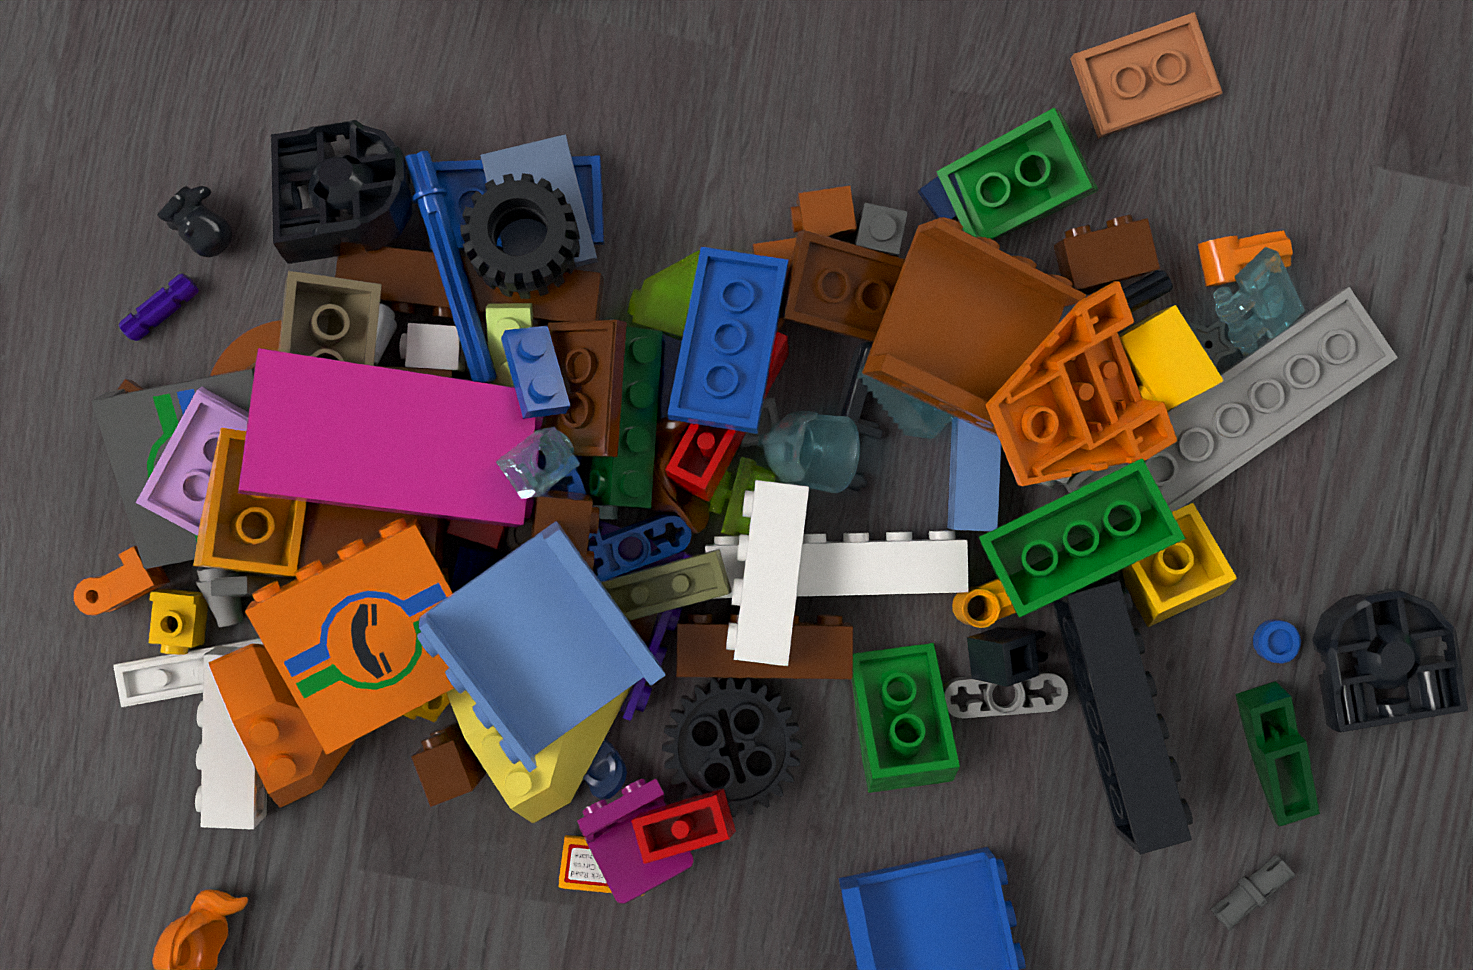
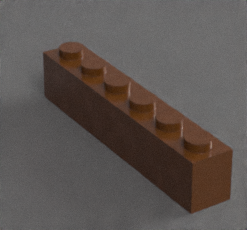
M341 242L335 278L381 284L380 303L390 304V309L395 313L416 315V308L432 309L433 317L454 320L434 253L382 247L379 250L366 252L361 244ZM461 256L481 323L487 324L486 306L488 304L532 303L533 327L545 326V323L600 320L604 277L599 272L573 270L572 274L565 272L563 274L565 282L559 288L554 283H551L547 286L548 294L540 297L538 290L530 291L531 299H521L518 292H513L512 297L502 295L498 287L494 290L486 285L482 276L479 277L469 258Z

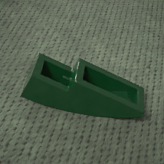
M1276 681L1235 694L1248 747L1275 823L1280 827L1320 814L1307 742L1298 733L1292 696Z

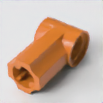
M1284 230L1238 239V236H1228L1198 244L1206 287L1243 280L1248 275L1290 267L1291 256L1293 255L1291 240L1286 236Z

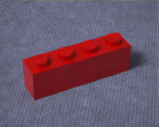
M776 332L765 397L789 355L788 336L780 332ZM691 423L665 469L670 482L709 502L747 432Z

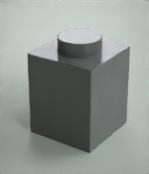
M864 203L859 214L854 245L897 257L900 252L908 211Z

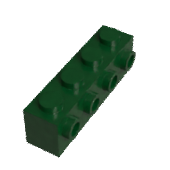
M626 326L618 457H592L589 480L590 496L593 501L592 506L651 508L662 331Z

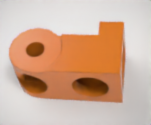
M133 546L118 554L123 566L106 575L90 577L78 583L74 590L73 599L81 612L86 615H98L117 610L170 581L162 566L144 569L138 548Z

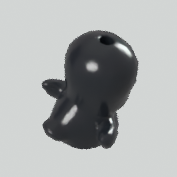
M186 185L166 203L157 216L165 221L170 229L178 230V235L199 256L207 258L218 256L229 246L232 240L231 226L220 215L203 205L202 200L211 194V190L208 187L197 186L191 189Z

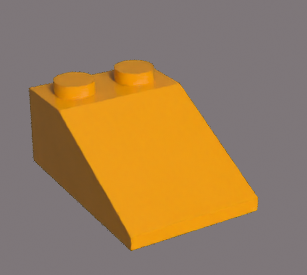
M220 428L200 519L193 566L295 577L306 502L239 494L238 488L246 431Z

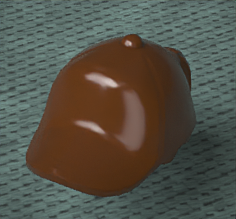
M668 416L657 419L650 509L658 513L676 512L694 534H698L705 528L709 520V507L706 500L672 484L665 471L683 438L680 434L690 423L669 420Z

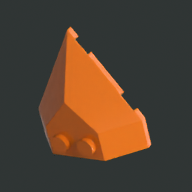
M252 643L208 662L230 718L269 796L281 808L321 789L356 740L326 755L263 644Z

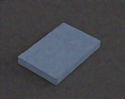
M566 134L480 155L487 182L493 179L496 185L504 182L502 175L513 174L514 180H521L522 173L532 174L536 184H538L542 177L551 183L553 191L559 188L565 195L567 204L570 203L579 231L580 254L579 257H574L576 267L598 262ZM520 219L508 224L500 233L504 253L520 256L533 252L544 241L547 227L532 219Z

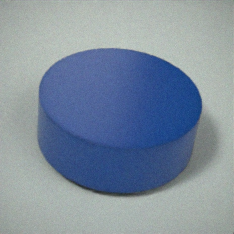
M1271 619L1257 627L1253 636V645L1257 654L1263 659L1273 663H1286L1298 654L1301 647V638L1298 630L1292 624Z

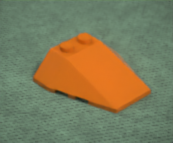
M1114 281L1079 301L986 404L994 428L1019 486L1071 477L1074 473L1089 470H1105L1109 466L1124 463L1131 464L1142 458L1145 461L1178 441L1164 402L1142 399L1118 335L1119 331L1134 323L1119 281Z

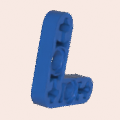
M552 462L545 466L540 474V489L558 491L556 488L549 489L548 484L554 481L553 473L560 471L565 477L571 476L572 481L566 483L567 492L586 494L578 472L566 462ZM667 512L602 536L599 529L597 534L589 533V539L593 536L595 541L588 542V551H594V558H600V561L594 564V574L602 582L677 554L690 543L691 530L678 514ZM671 523L675 528H681V531L675 534L676 541L670 543L666 538L653 541L657 550L652 552L650 542L643 534L645 530L649 529L653 537L659 536L666 532L665 524ZM626 537L638 538L642 546L639 555L629 560L620 557L618 553L620 542Z

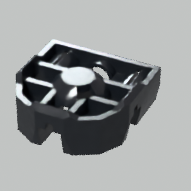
M357 120L312 126L303 130L271 134L273 244L287 264L340 256L341 238L348 237L350 242L360 241L366 252L379 250L401 235L413 214L411 191L409 189L410 173L403 152L384 131L365 126ZM337 135H344L345 140L350 139V155H335L331 142L337 141ZM308 185L312 208L303 209L298 186ZM347 209L349 215L353 214V219L337 222L335 218L340 217V210Z
M1385 589L1377 593H1360L1343 597L1321 614L1312 641L1314 650L1320 653L1321 662H1324L1326 670H1323V674H1319L1318 677L1326 725L1332 730L1341 733L1468 711L1457 632L1455 627L1445 619L1433 602L1400 590ZM1379 602L1383 625H1378L1374 622L1372 603ZM1376 636L1384 642L1378 648L1377 653L1367 651L1370 642ZM1441 636L1442 641L1446 642L1447 649L1444 650V656L1432 655L1421 657L1418 640ZM1352 651V657H1357L1358 664L1354 665L1355 669L1340 671L1337 654ZM1403 685L1405 686L1406 698H1386L1376 701L1374 688L1395 689Z

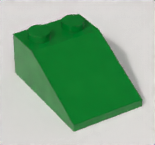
M1056 108L1048 110L936 171L964 231L974 237H986L991 240H996L1056 213L1099 191L1063 114ZM953 173L957 179L967 209L964 208L949 177Z
M934 643L854 653L852 685L868 793L952 782L960 765Z

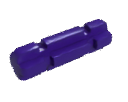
M178 274L168 282V289L162 287L136 308L137 314L133 315L130 313L119 323L121 331L130 340L139 341L150 332L149 327H157L181 307V301L188 302L198 293L199 290L193 280L187 275Z

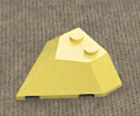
M632 686L535 755L537 767L530 773L521 761L513 764L499 744L503 739L494 726L489 729L483 726L472 708L476 702L466 690L460 694L454 688L446 693L465 740L510 809L531 823H535L571 803Z

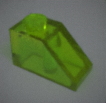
M700 250L645 279L641 290H633L627 313L634 315L632 323L635 327L662 331V335L679 340L683 339Z

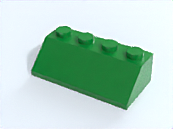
M1143 458L979 537L980 543L1019 618L1186 539Z

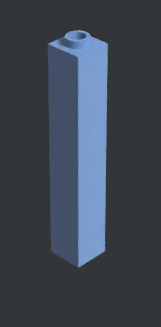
M952 416L947 528L952 530L993 531L998 528L1001 442L999 437L955 416Z

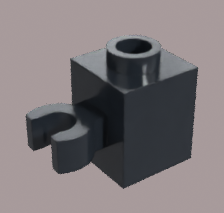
M997 627L967 637L972 679L1009 687L1040 676L1038 663L1046 661L1048 653L1037 651L1036 641L1046 636L1045 631L1036 629L1019 631Z

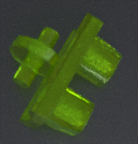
M741 457L733 489H728L732 473L726 471L712 496L709 511L721 514L725 498L730 499L721 533L731 536H737L738 532L749 534L751 518L742 517L745 490L754 491L756 480L775 482L777 475L763 467L757 466L755 460Z

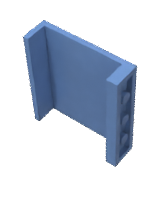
M557 521L419 617V629L421 632L417 637L423 648L433 658L438 654L449 667L445 674L453 687L460 694L465 690L476 702L472 708L477 718L485 728L489 729L492 726L496 728L503 738L499 744L506 756L513 764L521 761L529 773L537 767L535 755L643 677L651 686L665 676L657 659Z

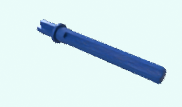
M428 151L409 154L405 157L416 193L411 198L414 204H418L421 216L424 219L472 381L481 383L492 382L496 379L497 375L447 213L448 209L444 199L447 195L446 188L439 186Z

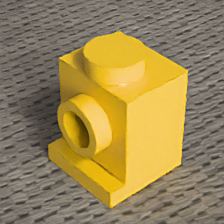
M162 589L150 592V601H153L148 643L161 644V653L175 655L188 654V647L192 648L204 644L208 603L201 592L176 589ZM173 617L178 622L176 631H171Z

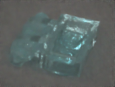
M1267 247L1263 248L1234 276L1240 288L1234 295L1229 287H1220L1213 294L1216 301L1215 311L1220 321L1227 323L1229 327L1228 337L1232 345L1240 349L1243 356H1247L1259 348L1256 341L1263 335L1271 339L1276 337L1305 312L1279 252ZM1251 310L1253 315L1246 321L1244 315Z

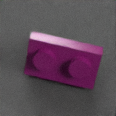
M645 779L631 783L621 791L622 797L609 804L604 799L590 805L582 811L584 817L577 820L580 831L616 902L619 904H626L690 869L693 865L694 859L690 851L650 863H643L631 820L641 812L666 805L664 803V793L657 779L646 783Z

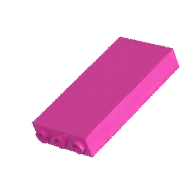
M258 348L238 493L509 527L524 525V518H530L532 513L533 492L528 491L529 474H535L539 453L538 448L533 447L534 430L539 431L541 428L543 416L523 419L516 391L513 387Z

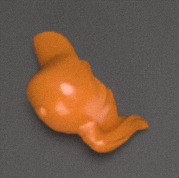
M213 889L201 891L192 903L189 913L170 923L160 935L152 959L154 969L215 970L218 964V954L228 937L226 916L243 910L248 903V898H235L225 892Z

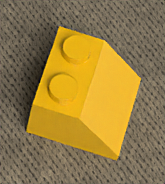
M1176 305L1147 316L1119 334L1142 399L1164 402L1167 411L1224 381Z
M1194 503L1172 512L1186 538L1185 540L1122 569L1126 587L1147 627L1225 593L1237 580L1236 575Z

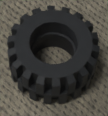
M522 173L521 180H514L513 174L502 175L503 183L496 185L492 179L485 183L487 192L482 195L476 191L472 195L471 200L474 208L465 206L462 216L466 224L461 225V236L465 242L463 247L479 277L482 276L486 285L494 290L498 287L502 295L512 297L513 292H518L521 299H531L530 291L538 290L541 297L549 293L547 286L551 283H554L559 288L565 282L563 274L565 272L572 274L576 267L574 257H579L580 254L578 241L580 236L574 212L570 203L567 204L565 195L560 189L557 188L553 191L551 183L541 177L538 184H536L532 174ZM532 219L547 227L544 241L531 253L514 256L497 249V240L500 233L513 221Z

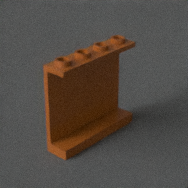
M939 217L938 219L918 225L862 373L998 437L986 408L987 402L1058 325L1064 307L1077 304L1086 297V294L1072 288V282L1069 279L1055 274L1047 275L1036 269L1037 264L1034 261L1022 256H1010L999 250L1000 245L994 240L986 237H974L962 231L963 226L959 222Z

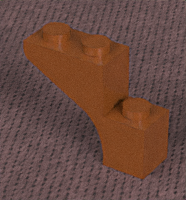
M850 186L798 193L797 206L790 207L794 233L805 230L838 239L853 236L857 229ZM797 238L753 244L752 253L754 255L787 259L789 273ZM779 318L777 332L781 330L784 319Z

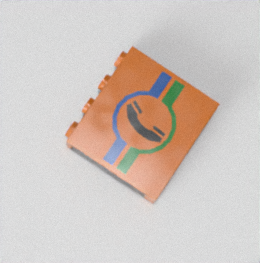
M402 517L379 529L381 537L367 544H364L361 538L337 550L339 558L325 565H322L320 560L305 565L295 572L296 580L282 587L278 581H274L252 593L255 600L245 610L326 755L454 689L445 674V671L449 668L439 654L434 658L431 657L417 637L421 632L419 629V617L453 594L420 532L421 526L417 518L406 523Z

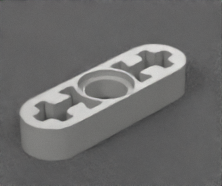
M1042 670L1039 671L1040 676L1027 680L1026 687L1030 690L1041 689L1044 686V681L1048 680L1050 685L1057 687L1056 693L1050 694L1049 701L1045 702L1044 698L1037 694L1026 695L1029 704L1023 705L1025 690L1020 682L1013 685L1015 689L1013 702L1007 706H999L995 704L992 697L993 690L997 684L965 676L952 678L943 686L948 712L962 719L1056 711L1065 704L1068 697V688L1060 676L1053 672ZM985 684L983 688V697L987 705L985 708H981L982 702L979 699L966 700L965 708L962 709L959 708L956 702L950 701L951 696L958 694V687L963 686L968 694H981L978 685Z

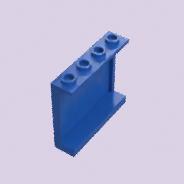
M988 847L838 878L857 970H1021L1026 968L1020 943H1013L1010 930L1011 927L1017 926L1015 912L1011 901H1004L1001 887L1008 884L1003 860L1001 858L996 859Z

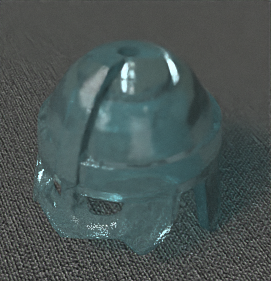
M794 411L773 425L767 434H762L758 441V447L764 449L767 465L784 484L807 486L809 489L828 493H840L850 485L857 470L860 456V439L858 429L854 421L849 417L819 415L817 411Z

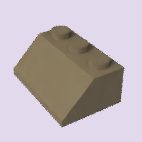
M288 271L285 281L278 351L374 366L381 284Z

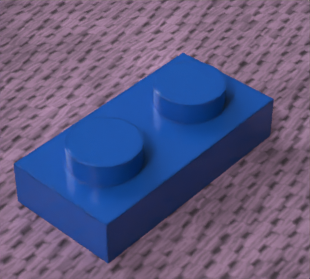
M548 326L505 330L501 340L523 419L566 413L570 407V402Z

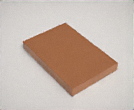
M1195 12L1075 53L1070 58L1098 138L1217 98L1223 93Z

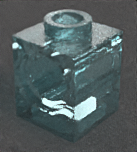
M555 427L536 430L496 461L521 499L539 497L580 465L573 455L574 447L565 434L557 431ZM538 450H541L546 457L544 471L540 470L536 463Z

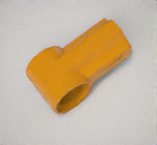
M998 578L976 587H968V592L957 593L952 604L953 613L959 621L978 628L988 627L995 623L996 620L1016 613ZM979 595L984 601V611L979 617L971 618L967 609L968 603L971 598Z

